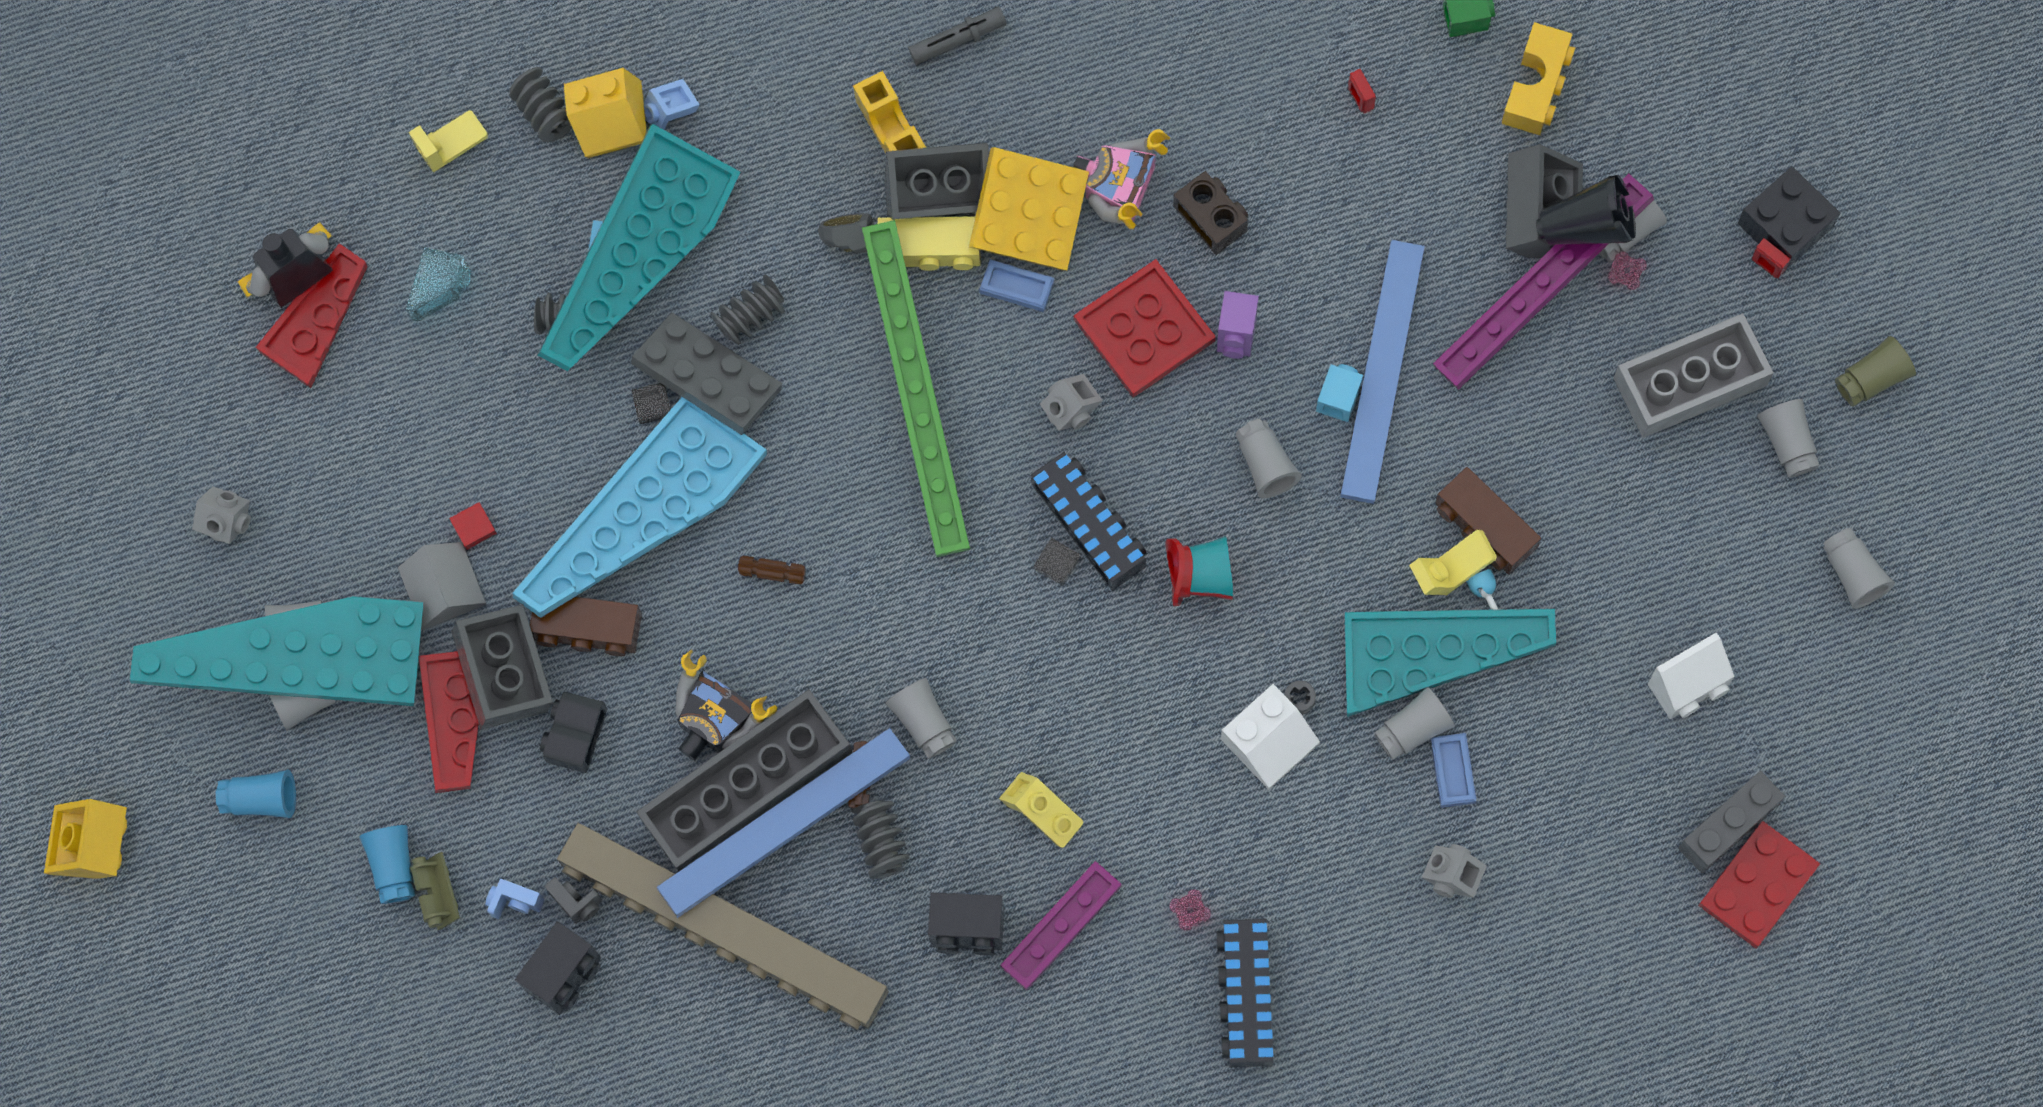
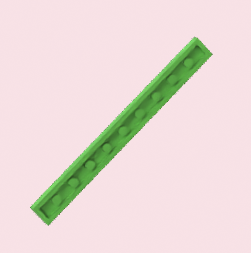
M893 220L862 227L936 557L970 550L896 222Z

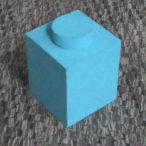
M1331 364L1317 401L1316 412L1349 422L1362 385L1363 375L1359 374L1355 368L1349 365L1340 364L1335 366Z

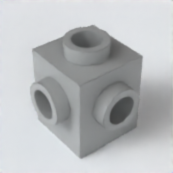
M1081 374L1054 383L1047 391L1049 395L1040 405L1046 412L1050 422L1059 431L1071 427L1077 430L1091 420L1090 414L1103 400L1086 376Z
M212 486L197 500L192 530L208 535L216 541L230 544L239 534H244L249 527L251 516L248 515L250 500L237 496L232 491Z
M1451 844L1450 848L1435 845L1422 878L1434 885L1433 891L1441 896L1453 898V895L1456 894L1474 898L1487 865L1472 856L1471 851L1462 846Z

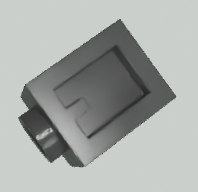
M554 877L544 886L575 924L581 919L583 922L589 920L600 909L598 905L602 902V899L595 890H592L577 903L576 900L581 896L568 881L562 885Z

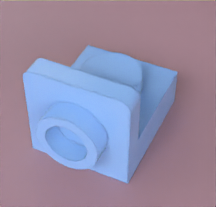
M680 79L649 90L644 101L645 119L648 123L665 130L668 121L695 113L700 104L684 79Z
M500 878L497 887L492 886L487 895L486 906H489L487 912L492 917L499 919L507 901H510L508 904L510 908L528 914L529 909L540 912L545 899L536 891Z

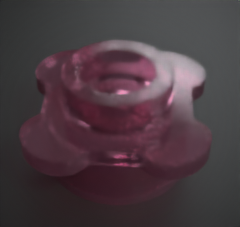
M1621 251L1615 255V261L1612 264L1611 271L1608 273V279L1613 284L1621 283L1626 285L1629 290H1635L1640 286L1639 278L1642 271L1646 270L1647 263L1643 258L1635 259L1630 257L1628 253ZM1630 268V273L1625 274L1624 270Z
M1196 889L1190 890L1181 899H1172L1169 905L1171 912L1176 913L1179 927L1184 931L1191 930L1194 925L1201 921L1206 922L1211 917L1210 909L1205 907L1201 900V892ZM1192 907L1194 911L1192 913H1188L1187 908Z

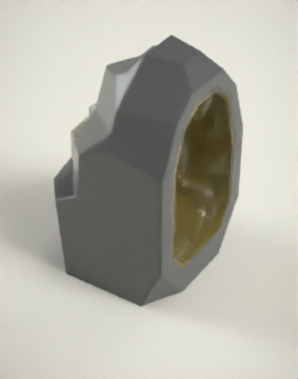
M854 213L830 218L821 222L818 228L819 238L827 246L839 247L845 252L853 251L855 254L867 252L862 227L871 226L874 223L871 215L866 213Z

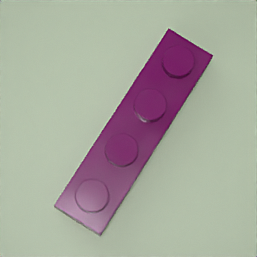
M1095 861L1001 963L1000 967L1027 991L1117 893L1122 884Z

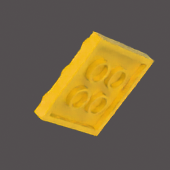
M996 147L991 148L969 247L1067 271L1089 171Z

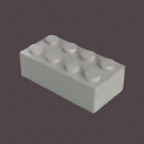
M1744 313L1618 365L1613 379L1642 437L1645 438L1766 387L1773 375V371Z

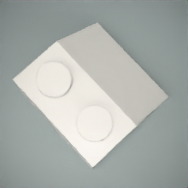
M1717 632L1656 667L1648 682V686L1670 719L1679 714L1682 718H1685L1700 708L1699 702L1708 697L1714 701L1730 690L1728 685L1733 680L1734 674Z
M1274 684L1225 726L1221 732V740L1268 790L1320 744V741L1299 710Z

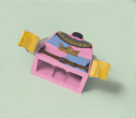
M1156 129L1148 137L1114 143L1111 146H1102L1096 161L1077 156L1073 167L1089 171L1085 188L1086 198L1089 201V205L1102 221L1118 224L1124 223L1129 229L1135 228L1136 215L1140 217L1143 215L1139 207L1155 169V155L1151 153L1156 151L1160 155H1165L1168 152V148L1161 144L1164 140H1170V137L1165 132Z

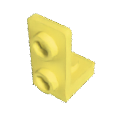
M468 110L434 133L431 132L426 135L420 125L408 132L416 149L433 173L488 138L486 130L471 110Z
M1476 530L1439 558H1418L1409 566L1424 595H1448L1495 561L1497 556L1484 531Z
M1023 772L1019 773L999 798L1008 808L1023 813L1049 839L1061 848L1066 846L1083 825V820L1038 778Z

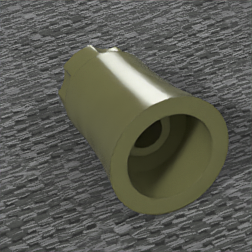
M1888 336L1861 360L1845 369V373L1835 378V382L1844 400L1854 407L1861 401H1867L1887 388L1916 376V370L1902 345L1894 337Z

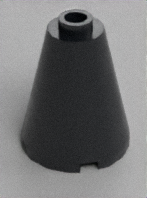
M1619 175L1608 176L1541 211L1540 219L1536 220L1539 237L1546 239L1548 244H1601L1633 241L1632 239L1636 237L1635 214L1633 206L1628 207L1624 197L1628 196L1629 192L1623 179Z

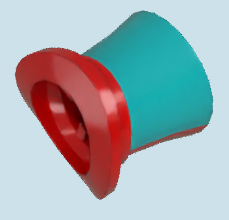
M1226 536L1190 547L1182 545L1175 538L1166 539L1165 547L1172 582L1173 607L1180 606L1183 598H1190L1191 595L1216 597L1226 600L1233 599V583Z

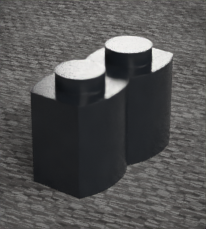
M565 691L560 700L556 699L554 701L550 715L554 723L550 732L543 734L540 743V752H543V758L546 763L587 773L607 712V707L603 701Z

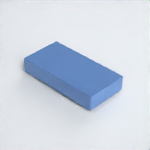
M990 259L979 291L980 294L1044 312L1054 284V278Z
M1466 733L1431 738L1430 743L1440 807L1476 804L1477 800Z

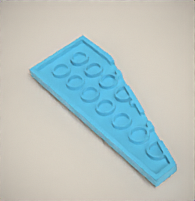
M681 397L515 589L513 598L540 618L725 505L766 457L767 449L747 435H740Z

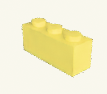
M976 216L915 217L904 219L878 218V224L895 220L906 267H919L921 270L933 271L939 269L940 266H953L956 270H970L973 266H980V250L969 247Z

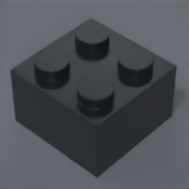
M1791 166L1743 209L1737 224L1758 244L1765 238L1791 259L1787 266L1788 269L1834 227L1840 212Z
M930 892L928 937L931 946L937 947V952L944 954H957L959 949H973V954L988 956L994 955V950H1002L1005 909L1002 895Z
M557 921L517 975L515 981L527 993L560 1015L564 1009L568 1011L575 1004L580 995L577 990L585 980L589 982L596 975L601 966L598 963L601 956L591 944Z

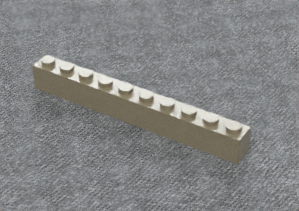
M577 823L557 858L561 866L564 867L562 873L578 882L585 878L595 883L592 888L608 898L615 894L625 899L623 905L640 915L643 910L655 915L656 917L653 921L670 931L675 926L687 932L684 938L700 947L707 943L717 948L715 954L734 964L736 959L747 964L746 971L759 979L765 980L766 976L777 980L779 982L777 987L791 996L795 997L798 992L810 998L808 1004L823 1013H827L829 1009L841 1015L839 1020L853 1029L858 1030L860 1025L869 1029L889 993L887 986L714 894L677 918L657 890V886L675 875L674 873L580 823Z

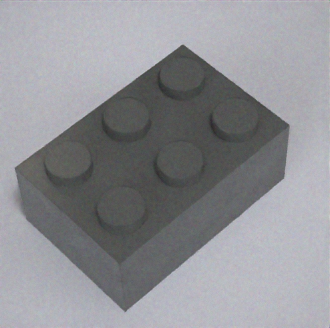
M523 604L455 622L451 632L480 730L548 712L553 701Z

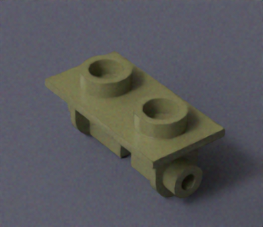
M439 852L427 860L425 857L413 859V866L410 867V871L413 875L416 891L427 890L428 895L418 897L423 921L428 922L429 928L437 927V930H441L460 919L458 904L454 897L449 870L446 866L443 852Z

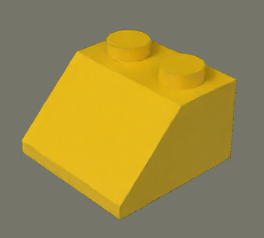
M620 68L564 84L566 114L585 157L592 158L642 143L647 130L642 82L639 78L625 68Z
M93 799L54 805L44 874L95 879L117 876V870L122 861L120 853L122 836L127 828V820L125 818L127 807Z

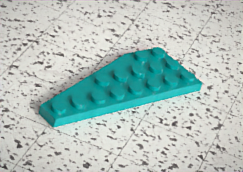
M651 124L537 356L569 371L714 229L741 172L658 126Z
M352 596L133 646L130 683L414 706L423 602Z

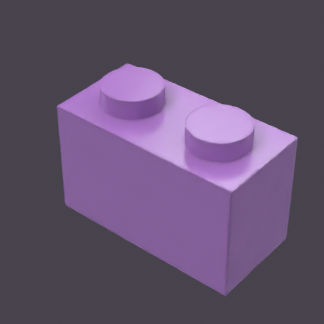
M1224 291L1218 328L1217 352H1223L1224 356L1234 359H1240L1243 356L1251 357L1259 296Z

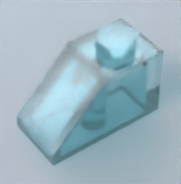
M424 247L406 306V311L412 321L419 322L460 298L462 289L468 287L471 278V269L468 267L464 256Z

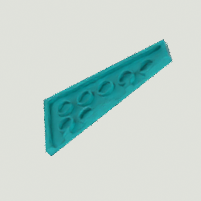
M1555 609L1345 612L1347 717L1422 692L1426 687L1431 689L1555 646Z

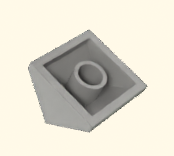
M462 542L424 545L398 567L410 601L423 602L422 630L487 605Z

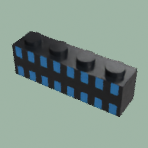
M1062 452L1031 474V485L1113 591L1146 568V558L1144 556L1147 555V552L1136 537L1131 540L1124 531L1127 526L1118 512L1113 511L1111 513L1105 506L1106 498L1096 484L1090 486L1083 477L1086 475V472L1080 462L1075 457L1070 460L1067 454Z
M1267 919L1224 920L1223 930L1216 931L1217 952H1224L1225 966H1218L1219 987H1226V1001H1220V1022L1227 1023L1228 1037H1221L1222 1058H1229V1068L1273 1066Z

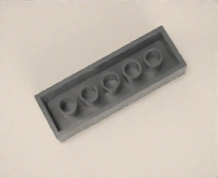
M808 689L640 808L636 813L679 872L853 752L849 742L810 689Z

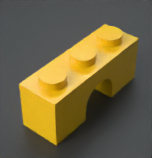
M1534 22L1521 65L1535 69L1541 75L1542 80L1533 85H1525L1514 81L1504 111L1502 124L1537 135L1541 134L1544 124L1551 125L1556 106L1550 104L1553 95L1560 96L1566 79L1560 73L1563 65L1570 67L1576 48L1570 46L1572 33Z
M883 71L853 85L855 100L885 154L886 151L926 148L914 126L910 127L901 110L898 97Z

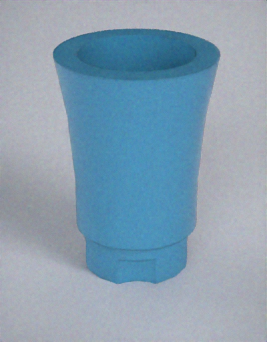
M287 769L270 774L219 780L216 789V805L218 806L219 813H232L235 816L267 815L291 818L296 806V786L292 772Z
M390 826L360 835L359 838L372 871L375 889L379 891L381 904L400 902L414 897L415 892L412 885L414 879L410 871L408 826Z

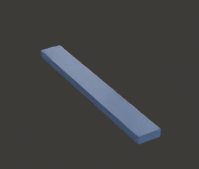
M1391 240L1341 498L1371 504L1375 502L1425 247L1422 245Z
M890 728L657 886V890L676 917L679 918L910 759L909 753Z

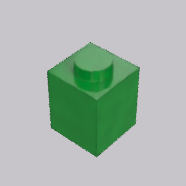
M1493 0L1443 1L1442 8L1449 38L1489 30L1491 18L1495 17Z

